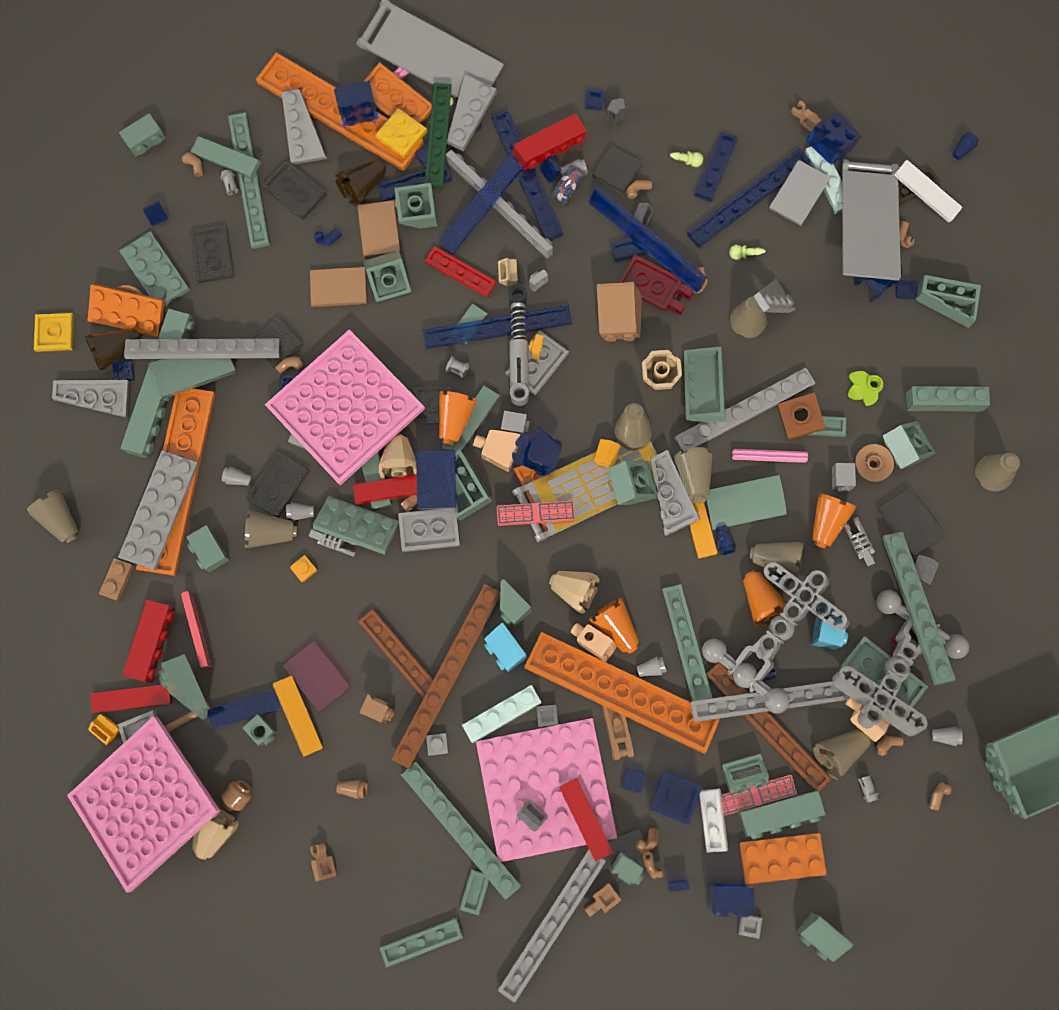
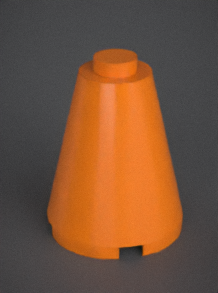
M440 391L439 438L443 440L442 443L454 445V442L458 443L477 404V399L473 398V401H470L467 395L447 391V395H444V392Z
M819 493L812 540L815 541L814 545L824 549L826 546H831L857 506Z
M748 572L743 583L755 626L763 627L766 626L764 622L772 621L775 617L780 616L781 612L784 613L787 602L760 572Z
M621 597L618 598L617 603L613 600L597 611L598 615L595 618L593 616L589 618V621L601 633L611 638L615 646L623 653L628 652L630 654L638 648L639 640Z

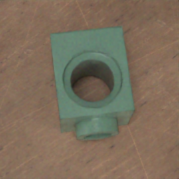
M259 714L243 727L245 732L258 746L269 745L275 739L274 735L277 733L268 721ZM263 726L265 728V734L264 736L259 737L257 734V730L259 727Z

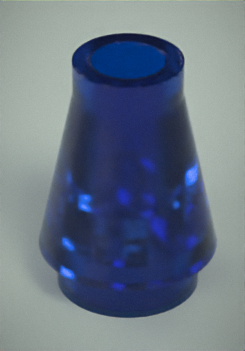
M971 132L963 134L952 156L957 160H961L977 146L978 137Z
M727 525L717 527L718 551H720L721 555L734 553L737 545Z

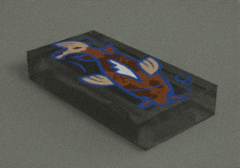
M570 164L551 196L567 206L586 174Z

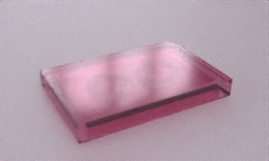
M315 641L283 665L318 712L350 688L349 684Z

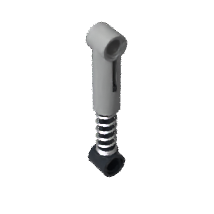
M514 284L508 291L512 311L511 317H513L511 320L513 324L511 326L513 330L511 335L513 338L509 342L510 398L514 405L524 406L529 401L528 341L524 340L526 337L524 335L526 331L524 329V309L527 303V290L521 284ZM517 293L522 295V297L518 299L514 298L513 296ZM518 368H521V383H518ZM521 391L525 395L521 398H517L515 396V393Z

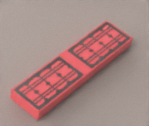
M573 501L496 506L498 526L575 521Z
M189 591L183 592L181 596L200 667L204 669L212 668L194 595Z
M787 775L770 780L761 788H748L740 794L735 792L722 794L724 816L797 795L792 776Z

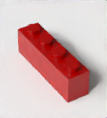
M574 114L514 144L513 155L523 171L529 168L533 169L544 160L549 161L554 155L564 153L574 145L582 144L587 130L578 116Z
M146 600L122 676L151 683V680L155 678L157 672L155 667L163 653L161 648L169 634L167 629L175 616L173 607Z

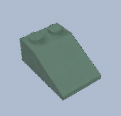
M185 654L163 662L161 671H159L161 676L159 680L162 687H166L173 697L202 720L206 719L208 706Z

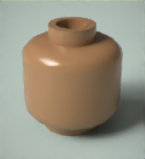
M241 780L231 782L221 795L224 803L223 806L229 811L243 810L252 797L250 786Z

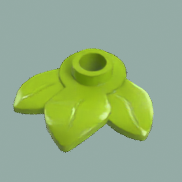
M864 371L853 372L849 375L854 385L850 388L848 397L853 400L863 399L866 406L873 405L878 400V393L883 388V380L877 375H868ZM871 382H874L876 384L875 388L871 387Z

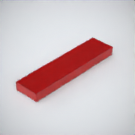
M436 246L432 248L425 259L426 264L486 298L489 297L497 284L496 280Z
M429 473L353 485L356 505L431 493Z
M162 685L91 693L92 713L172 704V695Z
M575 778L559 786L594 861L596 862L612 854L613 851L578 779Z

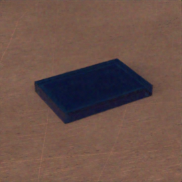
M416 451L417 509L457 508L456 451Z

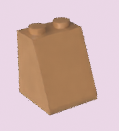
M635 283L597 284L599 334L608 342H614L616 339L633 341L635 338H640L642 295Z

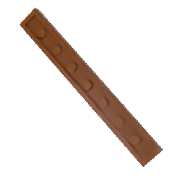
M720 662L706 673L707 678L725 697L750 693L746 688H742L734 682L733 675H728V669ZM769 712L743 715L814 791L819 792L831 780V777Z

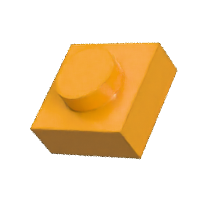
M536 334L535 340L530 342L529 351H532V358H540L544 342L542 335Z
M305 555L290 566L302 583L318 571Z

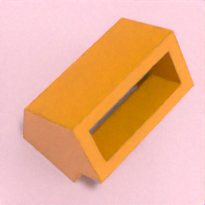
M600 439L594 462L606 468L615 466L621 445L610 440Z
M100 714L92 721L88 729L106 745L112 742L120 733L118 725L104 714Z

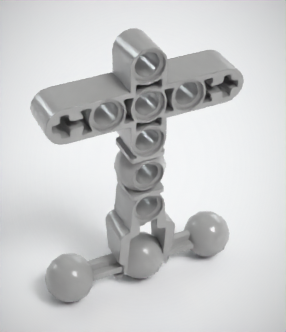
M771 562L764 568L765 576L792 597L786 604L784 613L781 612L780 616L775 617L770 623L769 630L766 631L767 634L763 635L753 646H746L737 660L727 653L725 643L718 638L707 640L702 647V653L707 661L711 663L720 662L729 669L728 675L733 674L734 682L738 686L749 688L750 693L756 691L764 698L766 708L772 713L779 714L788 709L790 705L789 695L781 688L771 689L762 680L774 667L772 660L780 648V643L783 644L785 640L792 637L795 626L798 625L797 622L801 621L809 610L838 631L848 628L850 620L845 613L821 596L829 585V578L825 573L818 570L813 571L802 582L779 564ZM771 570H776L783 577L781 579L773 575ZM823 576V583L819 586L815 585V577ZM794 579L795 586L792 589H787V581ZM809 591L811 598L809 601L804 602L802 594ZM827 604V611L824 614H820L818 612L819 605ZM793 607H797L799 614L792 618L790 610ZM834 614L838 618L842 617L843 624L836 625L837 622L830 616ZM780 623L786 624L787 628L784 633H779L777 630ZM771 638L774 640V646L771 649H767L765 643ZM753 652L757 654L758 658L765 661L759 673L752 664L745 663Z
M884 590L877 596V608L885 614L896 613L906 621L896 636L898 644L893 657L885 663L884 673L881 675L882 679L875 683L854 668L845 666L835 673L833 684L863 705L858 716V722L863 728L870 729L884 719L906 735L915 736L927 727V720L924 715L897 698L896 694L900 689L901 683L908 678L913 660L922 654L920 644H916L908 633L911 628V631L916 635L907 607L901 603L900 595L893 590ZM936 624L947 655L953 659L965 657L970 647L968 640L959 634L949 635L940 629V624ZM859 686L864 689L865 693L860 690ZM877 698L881 700L882 704L877 701ZM868 714L873 717V720L868 717Z

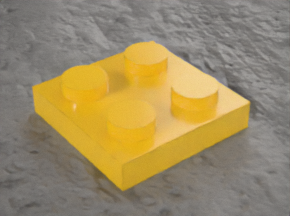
M398 108L378 131L376 138L405 158L427 133V128Z

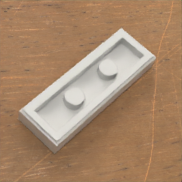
M720 788L700 790L699 795L707 852L728 851Z

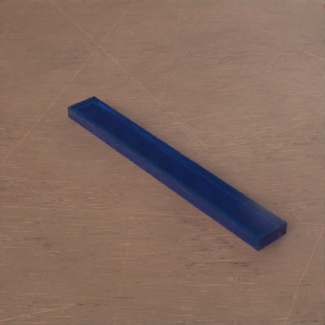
M508 110L492 115L491 120L544 238L551 241L563 236V231L535 169L529 168L523 171L513 155L514 144L520 142L521 138Z
M799 148L690 230L687 236L699 249L781 187L798 160L807 165H810L811 160Z
M599 187L593 190L589 204L696 293L701 290L707 276Z
M569 305L524 313L525 332L572 324ZM506 315L422 330L426 349L511 335V332H513L511 329L513 317Z

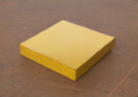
M73 313L35 315L34 350L36 352L73 350Z

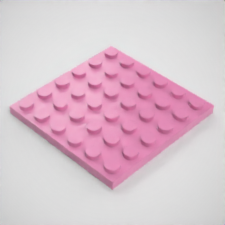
M350 330L265 404L339 485H342L425 410V407Z
M153 716L67 795L126 892H132L220 812L206 788L160 719L156 716Z
M593 718L476 741L497 857L501 862L587 845L559 786L575 778L578 779L606 839L617 838ZM529 800L548 816L536 832L531 830L516 816Z

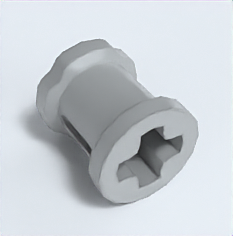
M452 356L446 366V371L460 375V378L463 379L470 365L469 363H462Z

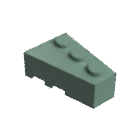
M924 275L918 283L916 301L969 328L976 321L981 285Z
M459 449L444 459L456 519L461 521L493 501L462 450Z

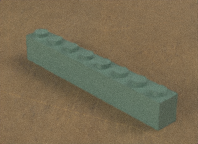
M168 309L158 339H188L190 332H193L195 327L194 319L190 314ZM151 359L150 363L161 359ZM149 366L121 445V449L124 452L147 459L153 451L155 436L159 434V424L165 416L166 403L171 398H162Z

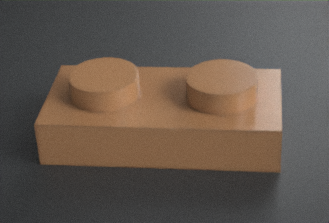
M114 558L99 594L119 601L134 565Z

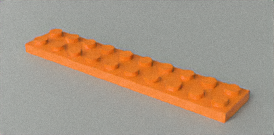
M278 53L274 54L256 78L257 84L281 98L282 92L299 89L311 116L405 171L424 144L423 139H421L411 152L403 158L376 138L378 131L389 119Z
M190 389L175 395L163 451L197 462L199 466L157 570L155 571L137 565L136 570L176 576L215 399V393L212 391Z
M542 632L524 667L537 675L703 754L707 752L720 720L693 722L689 701Z

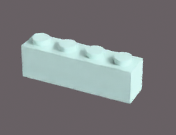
M530 685L462 726L471 742L475 743L542 703L534 688Z

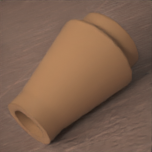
M363 780L339 781L337 784L338 794L358 800L367 796L368 784L363 782Z

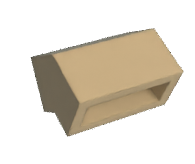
M505 258L498 261L499 283L506 286L518 284L516 259Z

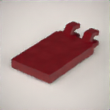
M634 255L618 283L634 282L644 302L664 312L671 310L680 316L684 311L685 305L676 300L677 296L680 295L690 301L694 289L683 283V278L637 255Z

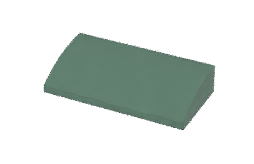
M722 347L684 350L686 420L697 422L726 421Z
M230 358L161 359L148 364L163 399L235 373V368Z
M779 475L711 489L709 498L705 501L711 530L787 514Z

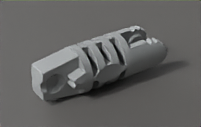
M857 516L854 518V523L859 533L853 535L848 523L845 524L844 529L859 559L864 558L867 566H871L876 563L872 555L875 553V550Z
M311 529L309 537L317 539V544L354 557L355 551L343 547L344 543L348 541Z

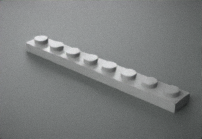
M452 150L446 154L447 163L547 259L553 255V244L547 238L544 239L535 226L531 227L524 215L518 214L510 202H505L501 194L496 189L493 190L485 178H480L471 165L465 164L460 154H455Z
M126 339L124 356L125 359L279 358L280 341L279 339Z
M804 368L726 409V421L701 422L675 436L674 439L682 453H686L688 448L701 446L779 403L807 390L816 383L807 368Z
M833 681L783 688L790 698L788 709L845 701L849 698L847 694L833 684ZM757 692L690 702L693 722L769 712L765 706L764 698Z
M588 849L498 989L500 993L514 1003L516 1002L606 860L602 858L595 862Z

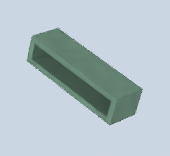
M912 386L906 392L907 411H984L990 406L989 387Z
M818 791L807 792L738 812L744 835L750 836L751 839L760 838L763 836L762 833L770 831L771 834L781 832V827L788 825L790 828L799 827L802 825V821L809 820V823L821 820L820 816L826 815Z

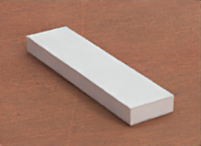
M908 160L894 174L898 180L947 222H951L963 208Z

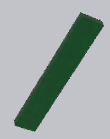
M434 83L425 184L431 183L432 188L443 189L452 94V84Z

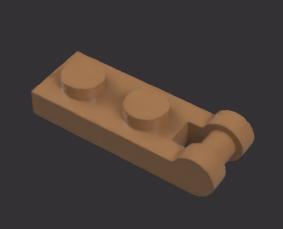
M602 705L613 760H619L620 757L627 756V758L634 757L626 716ZM624 743L625 748L619 749L618 744Z

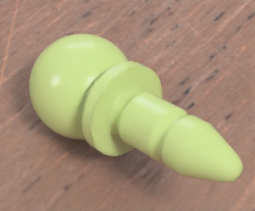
M675 152L670 154L672 158L685 161L687 165L690 164L693 167H699L703 163V156L699 152H688L687 154Z
M734 245L729 251L731 258L735 260L742 257L747 258V255L765 253V249H747L746 245L743 247Z

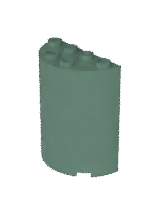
M1059 713L986 745L987 762H985V766L994 778L993 785L995 789L1002 793L1014 815L1018 814L1021 818L1026 819L1059 804Z

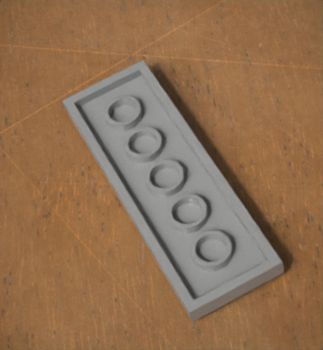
M161 451L118 558L155 571L157 570L199 466L197 462Z

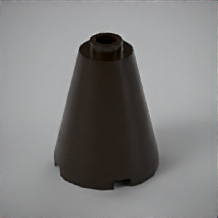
M375 159L339 172L335 175L338 178L335 180V183L344 198L348 197L351 200L349 202L351 205L358 206L386 175V166L382 161Z
M132 329L85 336L87 345L100 371L124 357L126 339H141L138 332Z

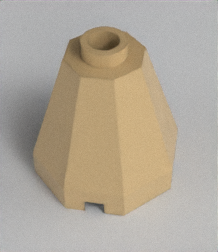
M669 350L652 351L642 362L643 381L655 390L671 389L682 376L680 359L673 356Z
M397 434L386 444L379 463L381 479L385 480V477L391 479L419 474L418 464L407 437Z
M558 571L552 575L549 584L551 589L573 609L585 614L584 608L589 609L598 590V587H595V582L599 583L600 579L597 575L590 572Z
M219 809L220 812L193 836L192 850L198 858L205 860L213 857L236 831L239 822H234L235 817L232 814Z

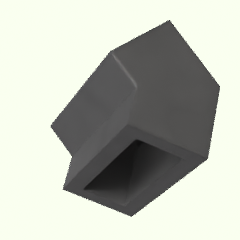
M623 98L612 100L607 109L606 121L617 125L618 121L624 120L625 117Z
M639 203L630 228L638 231L647 228L654 211L649 203Z
M919 555L915 563L922 585H931L939 563L932 558Z
M530 800L516 815L534 832L548 818Z

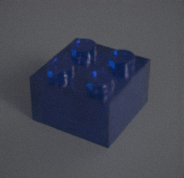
M370 81L334 88L343 126H354L357 123L372 122L375 119H379Z
M835 112L816 124L805 141L832 165L851 152L862 136L841 115Z
M662 771L649 810L689 825L702 786Z
M708 883V909L715 916L727 917L728 913H733L736 917H749V914H755V888L749 884Z

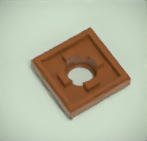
M815 392L778 404L788 440L826 429ZM806 409L808 411L807 419L797 421L794 417L795 411Z

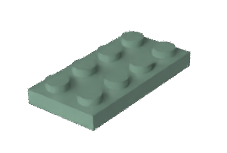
M151 231L120 250V253L148 295L164 299V307L190 291Z
M328 496L313 523V529L384 555L399 527V521L331 496Z
M863 636L840 665V668L850 666L877 683L882 679L881 675L884 673L885 663L891 659V656L867 637ZM910 672L908 678L901 683L896 697L913 708L928 686Z

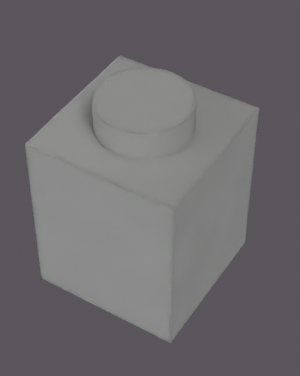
M504 411L501 431L518 433L521 437H524V433L529 431L530 421H527V414Z
M835 463L832 466V490H838L840 493L850 492L856 486L855 463Z

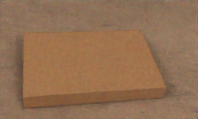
M394 200L358 205L364 258L379 257L396 251L400 252Z
M365 267L310 270L311 306L326 307L367 304Z

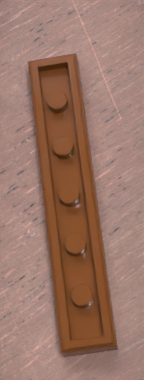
M370 610L358 622L421 697L424 698L433 679L375 610Z

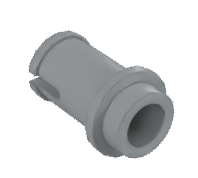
M231 170L221 172L220 177L224 182L228 195L238 192L234 180L235 174Z
M871 776L858 779L865 796L863 799H866L867 803L877 800L879 793L875 791Z

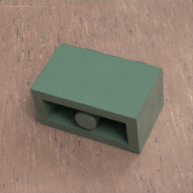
M147 114L119 132L135 157L144 154L149 148L158 145L165 139L164 134L150 114Z
M206 525L187 536L189 541L187 546L192 553H196L198 557L196 562L202 570L205 569L211 572L230 561L209 526Z

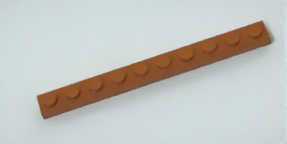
M486 584L483 585L391 760L408 769L410 768L500 597L499 591Z

